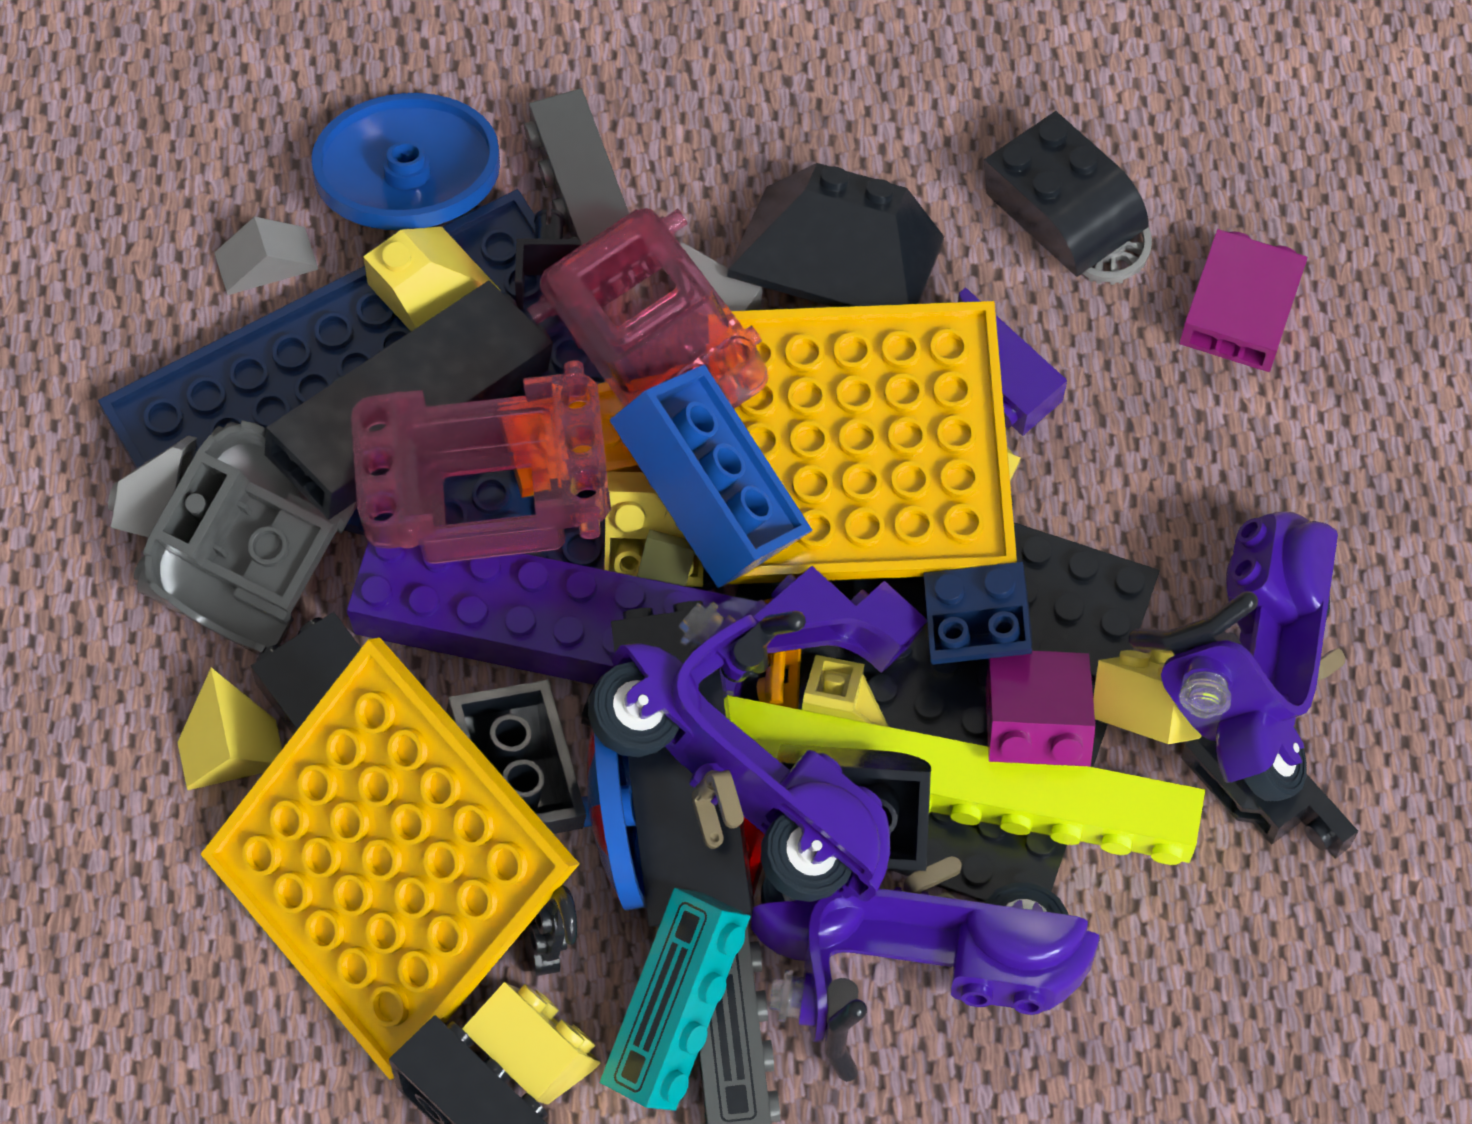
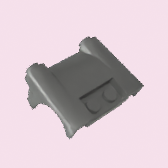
M241 421V424L230 422L224 428L218 426L196 452L149 535L143 551L144 556L135 568L134 579L138 581L137 590L139 593L259 656L268 647L276 644L280 645L294 620L290 615L336 531L342 534L361 498L328 520L264 455L266 428L247 421Z

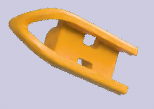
M773 598L764 600V602L768 604ZM801 649L769 653L768 661L771 663V666L766 670V677L759 678L757 682L759 701L798 709ZM785 669H788V683H784Z

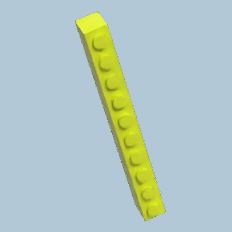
M727 695L731 722L774 758H777L781 744L893 751L910 754L927 761L931 765L929 813L935 812L950 815L952 820L961 824L977 825L980 822L1000 825L1002 830L1015 835H1027L1031 831L1051 835L1052 840L1061 844L1077 845L1080 842L1101 845L1102 850L1111 854L1127 855L1131 852L1151 855L1154 861L1166 865H1177L1181 862L1190 863L1196 848L1205 789L1088 766L989 762L988 746Z

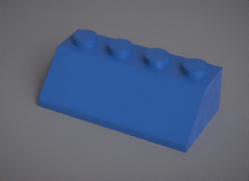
M705 364L643 391L610 419L623 444L634 457L648 479L649 484L656 491L674 519L676 526L683 533L700 559L704 569L709 573L718 588L748 573L813 531Z

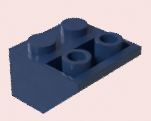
M1023 562L924 573L932 665L1032 654V632Z

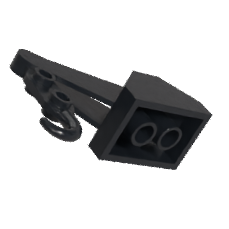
M548 680L448 697L446 713L555 836L557 833L583 829L587 814ZM564 885L553 892L551 899L523 931L528 965L533 977L560 972V952L567 950V944L572 945L576 942L577 915L571 891Z

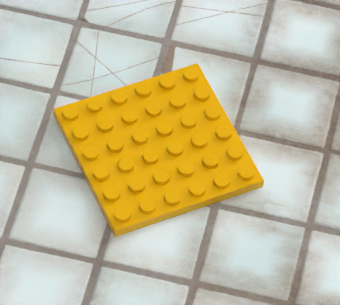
M994 301L705 312L708 370L813 530L753 570L725 585L782 582L790 574L797 579L811 566L827 580L924 577L926 572L1017 562Z
M381 638L367 640L201 852V856L389 1080L394 1078L389 1058L434 1015L444 1024L450 1019L551 899L553 892L562 886L580 864Z

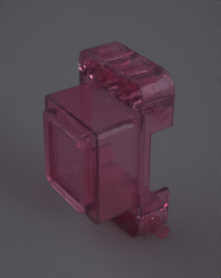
M649 208L636 209L545 269L540 279V288L544 295L539 297L540 300L527 308V311L536 324L541 323L550 316H557L579 349L582 348L613 391L622 408L627 406L643 391L705 364L735 409L759 393L768 381V369L756 347L757 344L762 342V339L752 325L746 329L743 328L674 237L675 232L688 224L678 208L665 217H659ZM663 268L676 285V288L622 325L615 326L602 308Z
M580 361L566 362L563 366L564 374L524 378L526 396L427 407L423 390L374 395L359 401L352 410L351 423L357 509L367 540L379 548H414L420 545L423 559L426 562L436 564L556 550L565 543V528L579 527L580 536L583 539L599 537L601 534L599 522L605 519L612 509L598 384L589 376L584 375L583 363ZM577 401L587 403L580 408L568 407V405ZM376 424L386 425L383 429L378 431L368 430L370 427ZM581 445H588L592 447L590 450L583 453H575L572 451L575 447ZM379 468L390 469L384 475H371L373 471ZM532 468L536 515L447 525L443 483L446 477ZM583 490H594L597 492L588 498L576 496V494ZM381 513H393V516L388 520H374Z

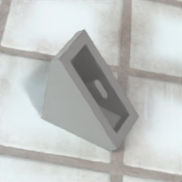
M255 216L214 252L227 295L318 270L305 227Z

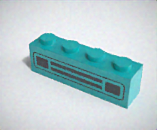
M674 887L599 1083L646 1108L676 1111L679 1101L684 1097L688 1089V1078L697 1054L707 1040V1028L716 1005L725 993L726 979L734 958L744 944L745 930L751 917L750 915L705 893Z

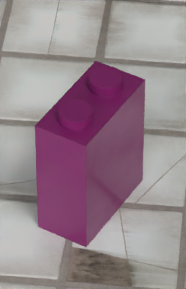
M1217 229L1185 321L1179 344L1270 373L1308 257L1297 254L1293 249L1286 246H1272L1252 240L1248 235L1241 232H1227Z
M1032 651V654L988 658L985 692L989 762L1091 767L1095 715L1089 653Z

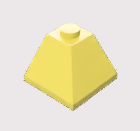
M443 227L402 229L363 256L368 285L410 331H413L488 280L497 287Z

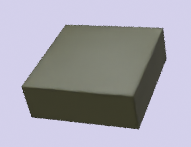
M649 529L637 577L686 587L695 552L687 539Z

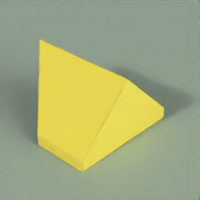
M820 655L815 656L804 692L802 710L889 727L863 674L865 664Z
M211 667L177 742L187 790L264 773L282 750L276 719Z

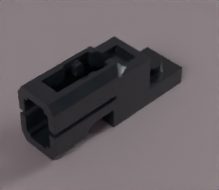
M1201 736L1200 739L1190 740L1185 744L1181 755L1182 760L1237 821L1253 823L1271 845L1302 822L1305 825V833L1312 844L1322 851L1327 849L1335 859L1351 847L1358 830L1308 774L1303 789L1293 797L1281 801H1264L1253 793L1244 779L1229 783L1224 782L1218 764L1216 741H1210Z

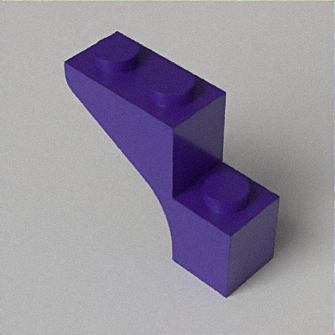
M813 566L797 579L792 574L788 575L771 594L773 598L771 602L767 604L761 599L745 615H752L757 622L756 625L765 616L799 611L805 616L806 623L801 630L779 634L773 638L767 645L768 654L826 645L838 646L863 657L881 673L911 646L928 622L922 614L885 581L870 594L862 589L850 601Z

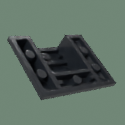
M816 163L766 187L728 268L727 277L831 307L919 304L945 236L908 188L892 184L883 179H874L845 171L840 167Z

